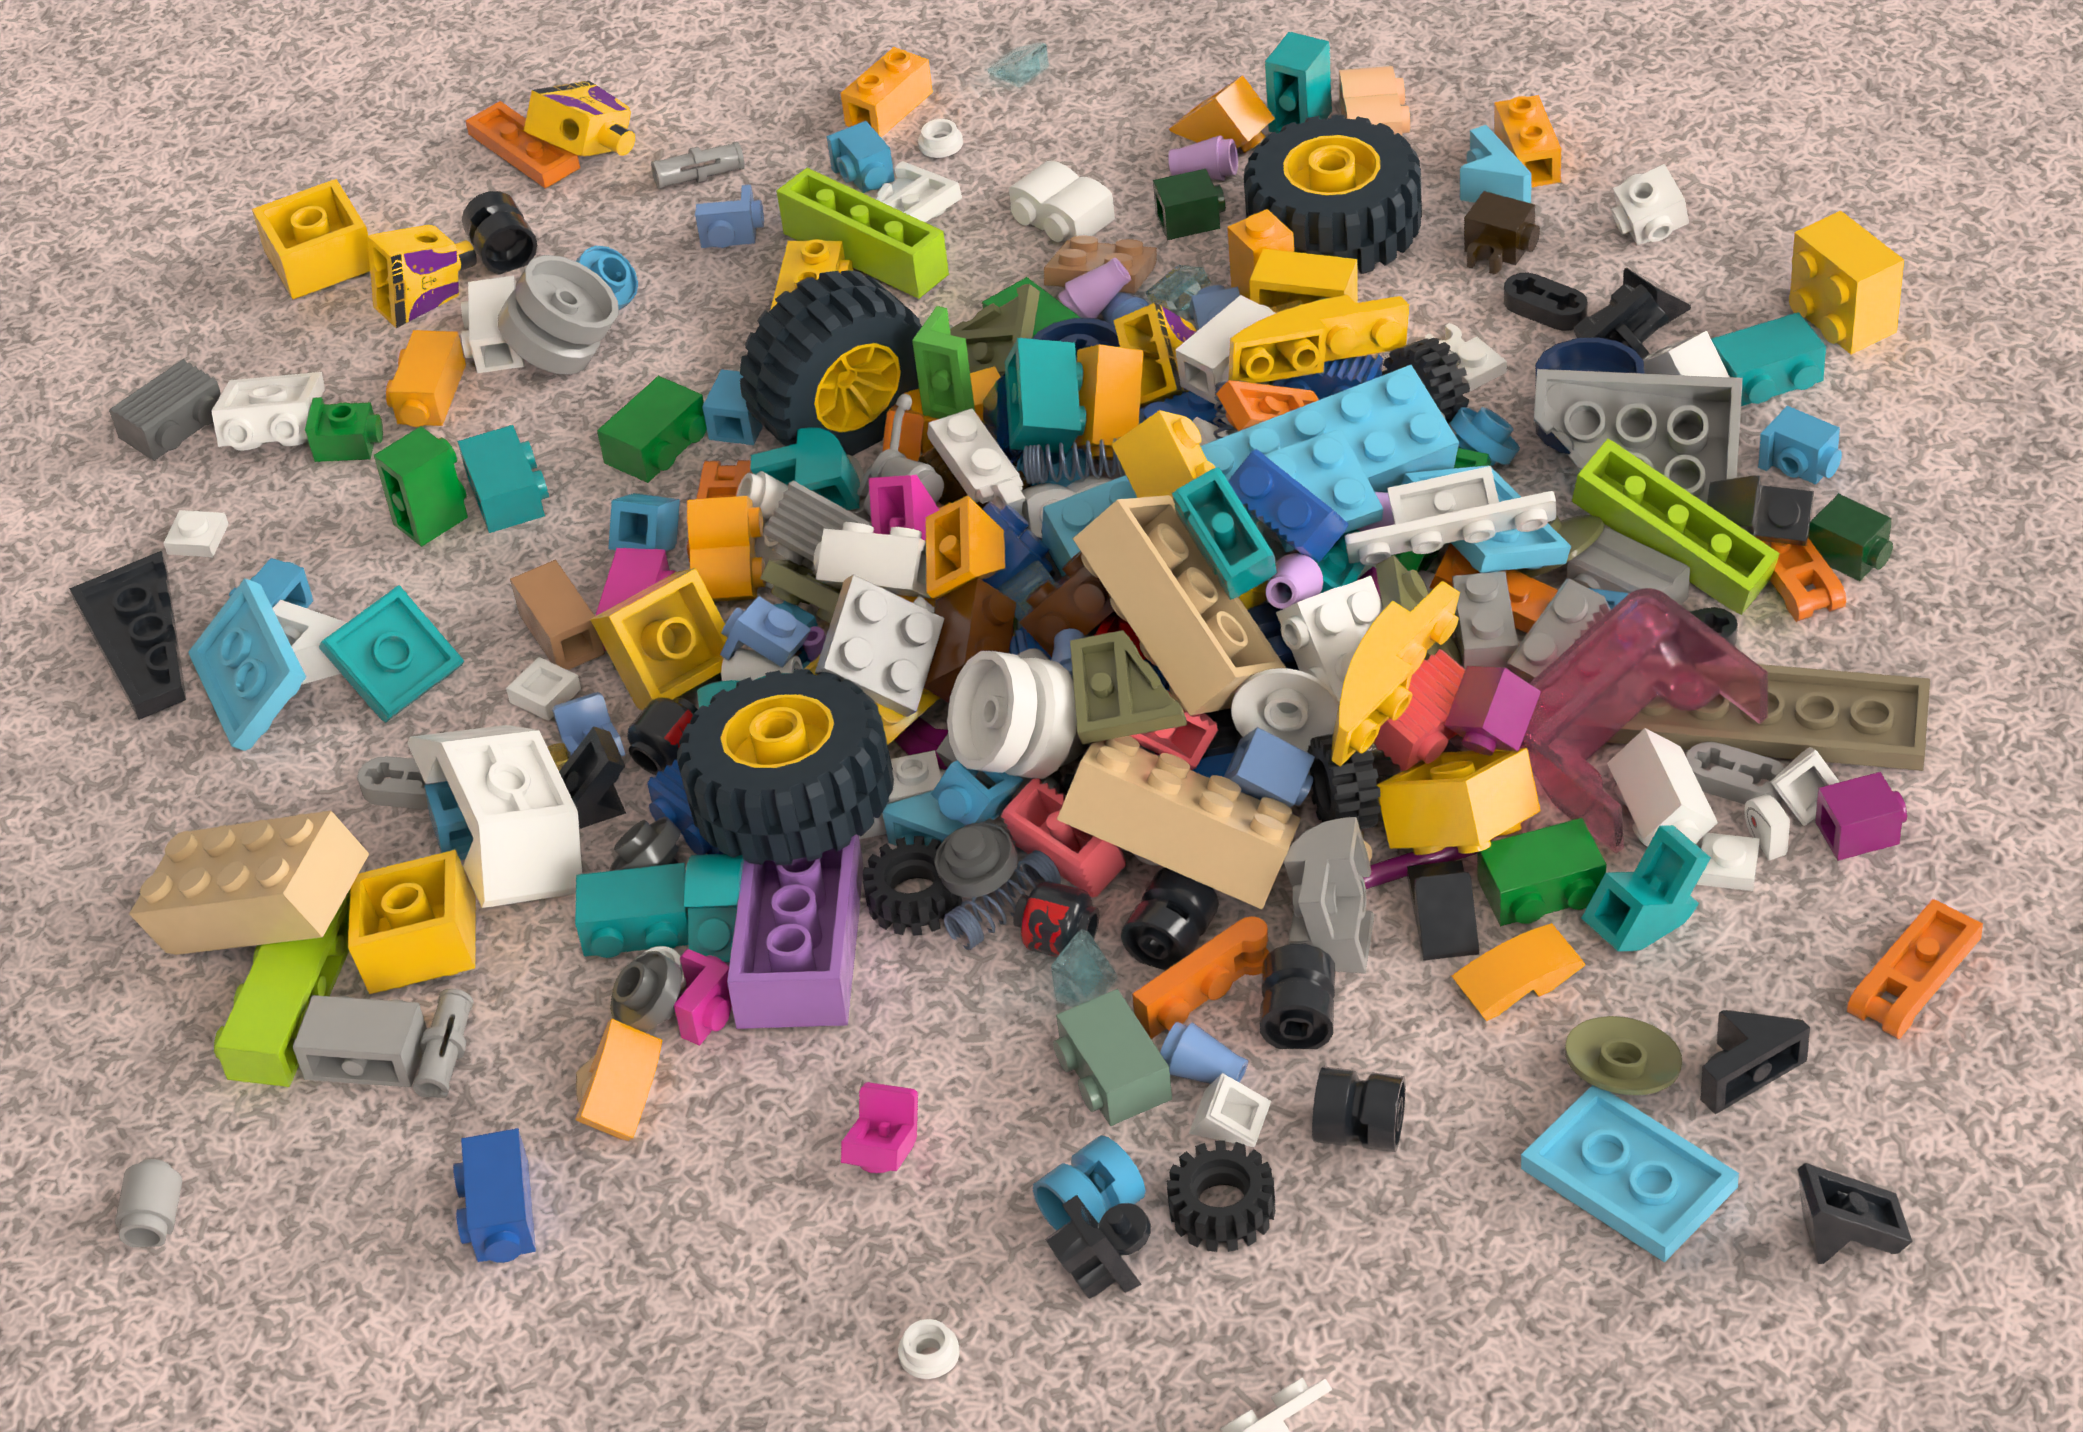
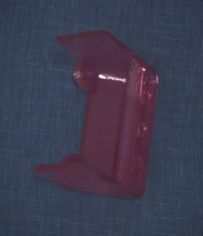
M1652 588L1638 589L1627 595L1529 683L1540 690L1541 693L1520 748H1527L1532 772L1551 802L1571 820L1583 818L1590 834L1617 854L1624 848L1622 805L1603 791V781L1600 773L1586 760L1657 696L1674 708L1692 711L1706 706L1720 693L1761 724L1768 718V672L1664 592Z

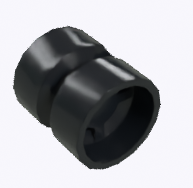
M488 191L472 199L463 210L461 220L463 229L471 243L475 246V250L482 263L489 271L503 274L527 266L536 255L538 246L536 236L510 195L501 191Z
M1162 868L1155 874L1142 896L1141 903L1136 905L1123 926L1121 939L1124 947L1139 963L1166 971L1195 950L1199 937L1205 933L1219 907L1217 894L1213 888L1168 868Z
M1288 944L1277 947L1268 953L1263 961L1261 987L1264 999L1260 1006V1034L1267 1043L1275 1048L1319 1049L1331 1039L1334 1033L1333 998L1335 997L1336 971L1335 962L1328 953L1318 947L1307 944Z
M1323 1066L1318 1075L1312 1116L1313 1141L1347 1146L1353 1138H1357L1360 1140L1363 1148L1396 1152L1404 1119L1405 1076L1372 1072L1366 1080H1360L1355 1070Z

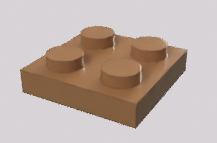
M1074 236L1067 240L1045 265L1044 285L1065 287L1066 282L1116 258L1126 268L1131 277V281L1124 285L1119 292L1136 293L1155 268L1157 248L1144 247L1143 242L1133 239L1119 240L1115 244L1098 243V239L1093 236Z

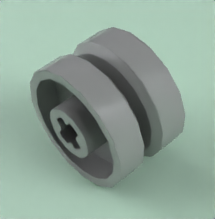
M543 255L533 258L517 281L516 289L513 290L498 314V329L505 342L521 358L538 368L555 374L572 375L583 371L599 348L600 341L604 339L619 315L618 300L605 281L581 263L562 256Z

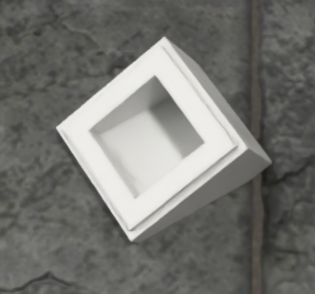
M1809 747L1797 756L1770 783L1799 822L1805 826L1816 818L1818 788L1839 783V780L1819 753Z
M1222 1073L1205 1089L1189 1134L1225 1140L1231 1143L1238 1142L1245 1144V1146L1255 1147L1271 1101Z

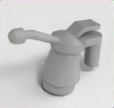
M908 394L900 395L896 402L898 407L893 420L890 449L883 451L876 458L872 468L866 471L857 491L858 495L866 497L863 506L870 517L868 478L917 475L935 504L943 492V479L935 472L932 466L907 459L904 454L898 451L902 418L906 409L909 410L912 405V398Z

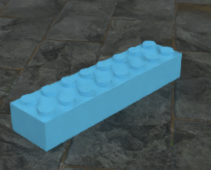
M1409 365L1200 447L1207 461L1211 462L1216 468L1219 467L1228 481L1247 456L1255 449L1259 450L1262 454H1266L1342 429L1375 492H1388L1387 488L1402 485L1405 473L1454 469L1459 441L1412 365ZM1126 475L1043 507L1042 541L1050 549L1049 554L1062 577L1066 575L1062 570L1063 566L1080 551L1073 538L1117 499L1137 498ZM1248 512L1256 525L1260 520Z

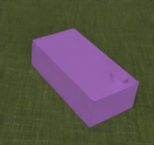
M854 835L851 838L850 845L836 852L832 848L823 852L822 858L807 861V858L793 860L791 865L777 866L774 861L765 860L763 865L748 863L744 860L727 980L736 1029L848 1025L864 866L859 835Z

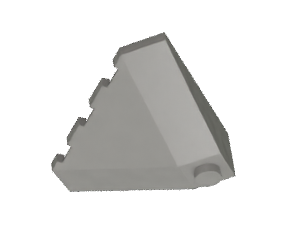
M1537 369L1534 421L1546 434L1552 432L1571 452L1568 455L1569 459L1580 471L1606 439L1609 438L1707 504L1710 482L1737 478L1743 378Z

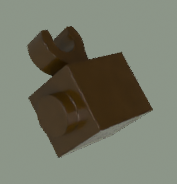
M1483 191L1464 217V252H1467V267L1473 268L1476 262L1486 259L1489 260V273L1495 275L1502 269L1503 262L1516 265L1525 252H1533L1540 235V227L1535 224V204Z

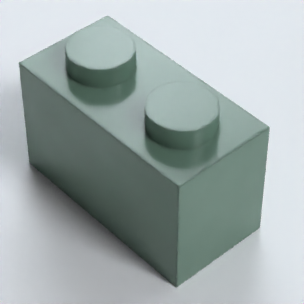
M1118 989L1056 1014L1059 1039L1053 1041L1056 1057L1065 1072L1075 1070L1079 1076V1091L1085 1105L1091 1112L1100 1109L1108 1124L1113 1126L1172 1100L1169 1066Z

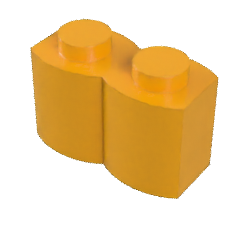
M748 496L687 500L690 569H697L713 602L756 599L758 587L766 586V581L760 579L765 569L764 558L756 557L755 538L763 537L761 508L753 507L752 500Z

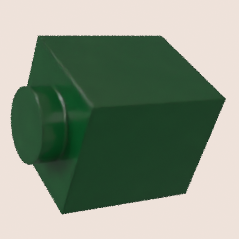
M1206 168L1153 180L1155 214L1167 240L1220 229L1219 213L1226 211L1225 197L1222 187L1220 185H1213Z
M1838 493L1810 521L1808 538L1830 568L1861 581L1873 568L1877 570L1883 568L1891 556L1893 542L1889 540L1892 518Z

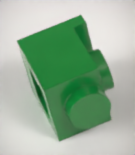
M322 397L312 399L305 432L314 462L371 460L374 443H381L383 438L382 419L379 414H374L371 402L324 404Z

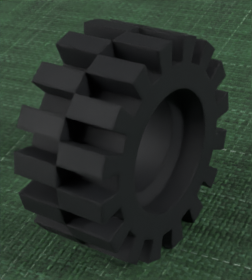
M1426 338L1392 350L1389 353L1390 357L1385 358L1383 366L1387 370L1382 371V376L1412 365L1438 409L1445 415V420L1448 424H1450L1461 407H1468L1469 399L1464 397L1463 394L1470 392L1469 383H1463L1461 378L1466 376L1467 372L1465 367L1458 369L1456 363L1460 360V357L1456 352L1448 354L1450 345L1446 342L1439 344V339Z
M1333 734L1312 738L1307 752L1315 756L1310 768L1311 776L1314 778L1311 798L1313 804H1317L1316 815L1318 820L1325 822L1346 817H1356L1360 829L1375 827L1379 820L1377 814L1380 813L1381 808L1377 798L1381 796L1380 788L1376 786L1378 773L1377 769H1373L1374 757L1372 751H1368V749L1364 753L1356 751L1340 767L1332 761Z
M914 836V844L906 845L905 837L896 839L897 848L891 849L887 843L879 848L881 857L872 854L868 859L869 867H864L863 869L865 897L872 919L878 918L879 926L885 930L893 924L894 934L904 935L906 927L912 928L913 936L922 935V926L929 925L931 932L941 929L939 919L942 918L944 920L945 914L955 909V907L961 906L963 902L961 896L952 894L943 886L938 876L934 862L941 841L932 839L927 846L925 845L924 836ZM922 878L933 882L930 887L915 893H902L894 890L898 884L909 879Z
M1225 1140L1215 1141L1216 1150L1208 1151L1206 1144L1202 1143L1195 1146V1158L1186 1151L1179 1157L1180 1167L1173 1164L1169 1171L1170 1180H1167V1195L1171 1223L1175 1222V1231L1180 1237L1188 1233L1189 1244L1197 1248L1203 1239L1206 1240L1207 1251L1217 1252L1218 1243L1227 1242L1228 1252L1238 1250L1237 1240L1243 1238L1247 1246H1250L1257 1242L1256 1230L1265 1235L1270 1228L1269 1219L1274 1220L1275 1189L1272 1169L1268 1162L1262 1164V1155L1255 1149L1246 1156L1245 1144L1235 1142L1233 1150L1230 1151L1226 1150ZM1218 1185L1236 1187L1244 1194V1198L1239 1202L1226 1207H1213L1199 1201L1203 1191Z

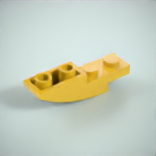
M1343 295L1306 303L1268 316L1244 328L1230 338L1228 380L1262 383L1324 372V362L1387 352L1406 346L1409 303L1402 296L1355 303L1349 295Z
M1441 581L1411 612L1392 601L1375 619L1362 638L1351 659L1344 679L1333 731L1332 761L1340 767L1356 751L1364 753L1376 739L1380 727L1389 718L1395 721L1404 713L1413 695L1409 691L1412 674L1422 664L1427 650L1435 642L1442 645L1454 632L1459 620L1454 614L1460 592L1444 581Z

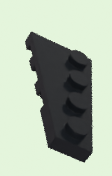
M162 551L69 588L74 603L138 720L186 700L168 570Z

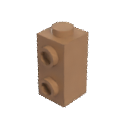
M556 559L510 578L519 616L551 663L570 670L605 654L602 641L590 620L595 615Z

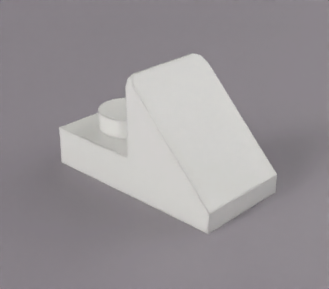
M280 600L273 607V610L306 675L302 684L341 674L320 650L319 645L322 640L347 622Z

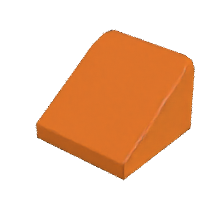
M896 404L887 412L882 452L890 449L893 420L898 407ZM906 409L902 418L898 451L904 454L907 459L918 461L921 451L924 416L912 409Z

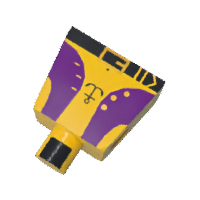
M591 81L531 91L524 131L528 134L584 157L612 151L624 156L632 150L635 143V134L628 130L631 116L630 108Z
M423 225L369 235L368 247L373 308L395 328H398L459 296L458 272L473 267L477 263L476 253L472 244L467 240L454 244L452 240L433 225Z
M1152 303L1113 320L1120 347L1144 351L1140 408L1146 407L1153 402H1164L1166 398L1173 399L1174 395L1181 396L1183 392H1189V390L1180 386L1175 350L1196 333L1192 323L1157 303Z

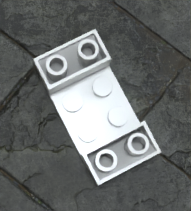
M502 725L412 736L409 738L407 744L425 784L448 781L474 838L463 867L482 908L576 893V875L582 874L578 811L539 730Z

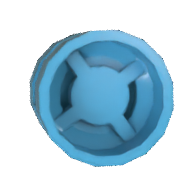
M1103 1135L1098 1136L1073 1154L1071 1165L1062 1163L1033 1184L1035 1201L1047 1222L1056 1231L1072 1220L1062 1205L1075 1195H1078L1099 1223L1102 1216L1111 1207L1121 1203L1136 1204L1145 1197L1146 1191L1143 1178L1129 1155L1115 1141Z

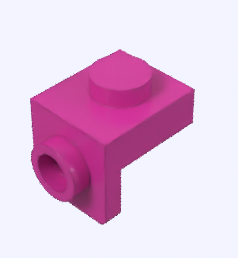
M686 949L680 956V962L684 978L686 979L687 989L675 1002L674 1009L681 1038L700 1046L712 1030H721L729 1019L732 1007L727 984L729 966L715 956H704L693 950Z
M871 1082L864 1083L859 1090V1118L841 1141V1163L860 1166L861 1169L870 1173L897 1172L914 1147L917 1139L918 1092L911 1088Z

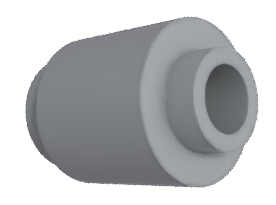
M147 1159L130 1166L124 1173L115 1224L119 1229L120 1240L130 1247L162 1246L166 1241L167 1234H172L174 1230L182 1177L168 1163L157 1159Z

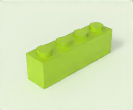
M808 167L776 190L783 234L797 241H810L814 239L842 241L845 260H852L853 268L918 299L949 275L943 230Z
M1609 438L1606 439L1577 475L1571 502L1590 515L1600 517L1604 524L1614 531L1690 567L1689 582L1732 611L1742 615L1771 580L1780 553Z
M350 889L323 937L256 946L252 968L245 983L237 987L234 996V1007L225 1026H221L218 1029L214 1040V1053L221 1062L227 1080L290 1087L299 1067L293 1045L312 995L330 996L349 953Z

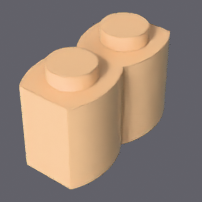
M1393 66L1339 70V103L1341 115H1345V119H1356L1359 116L1368 118L1374 125L1382 123L1389 126L1394 131V135L1399 133L1402 136V133H1410L1409 107L1401 106L1405 105L1403 78H1395Z

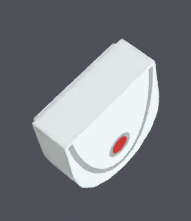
M1767 794L1748 800L1744 807L1746 824L1752 837L1760 838L1759 847L1768 860L1786 855V852H1788L1790 819L1774 797Z

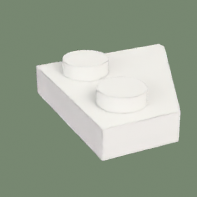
M902 161L894 168L897 179L893 185L884 183L877 193L878 197L876 200L923 222H927L931 218L942 215L946 208L962 199L958 182Z

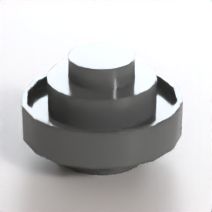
M668 817L660 818L652 824H649L646 820L638 822L616 843L614 850L618 856L612 863L610 871L677 864L678 861L674 857L679 850L676 842L680 837L681 830Z
M982 822L971 823L947 836L937 849L934 863L943 886L952 894L965 898L980 897L997 890L1009 880L1016 869L1018 856L1009 834L1001 826Z
M647 951L637 956L620 972L614 983L610 1005L612 1018L643 1032L650 1031L658 1024L670 1019L675 1014L674 1004L681 997L682 974L679 965L659 951Z

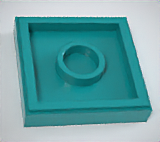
M400 585L330 634L319 645L320 650L385 723L461 667L465 662Z

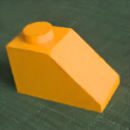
M1242 75L1196 105L1170 127L1169 130L1196 143L1221 135L1224 139H1233L1236 149L1240 147L1246 153L1266 137L1261 130L1272 122L1275 117Z
M968 495L926 517L927 594L932 598L946 595L976 578L981 580L989 578L1005 568L1004 530Z

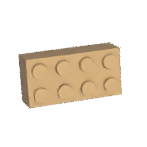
M1171 496L1117 499L1079 532L1073 540L1082 552L1081 559L1087 570L1100 579L1110 594V602L1114 611L1119 617L1130 624L1140 639V649L1144 656L1159 668L1169 683V692L1173 700H1177L1182 709L1187 710L1190 716L1229 709L1232 707L1233 697L1237 688L1250 676L1269 669H1286L1239 597L1230 600L1218 581V576L1214 575L1176 514L1175 503Z
M1131 736L1093 742L1079 764L1057 817L1058 821L1259 909H1263L1301 819L1291 814L1292 810L1290 807L1276 799L1264 797L1258 800L1240 792L1241 787L1228 778L1212 775L1208 778L1190 770V765L1185 760L1175 755L1162 753L1157 756L1139 748V742Z
M331 810L183 831L175 835L166 845L164 857L153 875L141 886V895L129 915L165 953L174 955L320 938L324 936L369 853Z

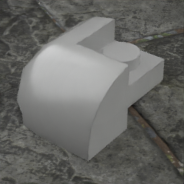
M1356 817L1325 821L1305 831L1290 846L1284 860L1293 889L1294 913L1289 943L1307 944L1322 949L1335 962L1336 972L1366 974L1374 922V913L1366 911V887L1363 877H1370L1371 875L1368 854Z

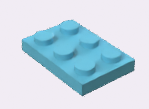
M1488 466L1405 473L1402 485ZM1492 469L1499 502L1520 498L1521 496ZM1548 523L1543 528L1530 532H1521L1517 528L1497 532L1491 539L1478 543H1468L1465 540L1450 542L1470 562L1471 566L1480 573L1522 568L1540 569L1542 566L1566 564L1571 545Z
M244 578L188 652L231 746L243 751L251 749L260 736L267 732L274 718L288 700L298 692L306 678L261 584Z
M1593 1085L1521 1154V1169L1663 1262H1666L1738 1188L1739 1173L1611 1092Z

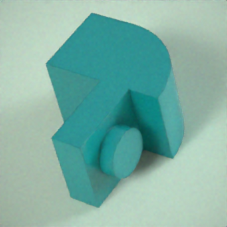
M810 427L797 429V444L751 455L750 470L755 475L762 471L786 485L795 481L846 510L859 508L860 495L857 494L860 487L859 476L839 440L827 430Z
M1661 825L1658 827L1634 872L1605 873L1581 919L1618 952L1643 950L1683 925L1696 910L1699 903L1690 895L1711 857L1674 825Z
M726 854L691 855L685 872L684 907L688 908V947L690 950L704 956H715L724 963H730L744 864L743 855L735 858Z

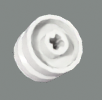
M980 651L970 658L957 676L949 701L947 718L949 743L956 759L967 769L997 773L1005 772L1008 775L1044 779L1057 771L1069 753L1077 726L1074 685L1069 671L1056 661L1020 658L1014 654L996 651Z

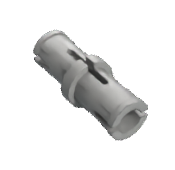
M738 141L705 150L694 147L688 150V154L660 161H651L652 175L658 189L695 179L698 183L705 182L708 176L736 169L741 170L745 167L742 149ZM715 159V163L680 171L681 167Z
M445 989L440 992L431 1028L426 1029L423 1033L420 1046L423 1050V1056L418 1075L413 1084L415 1093L421 1097L446 1098L449 1093V1084L456 1060L461 1059L465 1053L466 1039L463 1035L474 1000L469 994L458 989ZM445 1032H448V1037L446 1040L442 1057H440L439 1051L441 1048V1044Z

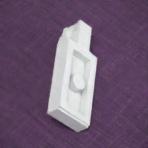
M971 408L929 422L927 432L929 440L968 496L975 503L980 501L983 504L990 501L1000 510L1007 504L1023 517L1022 506L1023 502H1025V497L1021 492L1023 483L1019 473L975 411Z

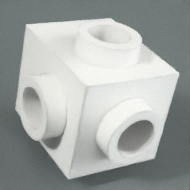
M1665 164L1644 174L1632 175L1621 185L1613 188L1617 207L1611 209L1613 219L1621 234L1630 232L1637 245L1663 240L1672 231L1689 224L1685 199Z

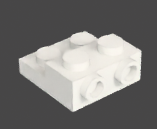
M322 372L229 380L211 411L218 447L232 446L235 450L244 451L255 449L265 442L278 441L283 446H296L306 443L308 438L305 426L312 399L321 397L325 390Z
M1371 576L1318 594L1276 612L1281 624L1283 640L1291 649L1299 670L1324 682L1336 695L1338 701H1340L1344 679L1351 659L1368 629L1383 612L1381 599Z

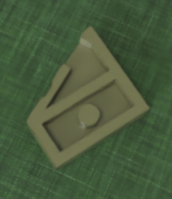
M1024 284L1017 288L1018 297L1003 306L998 307L992 303L977 312L971 320L962 321L950 328L951 335L966 338L970 373L995 366L1001 378L1006 379L1005 360L1017 338L1032 339L1040 294L1039 290L1030 284Z
M1123 630L1070 640L1077 733L1082 744L1187 725L1186 717L1177 700H1173L1161 684L1158 675L1149 663L1142 659L1136 646Z

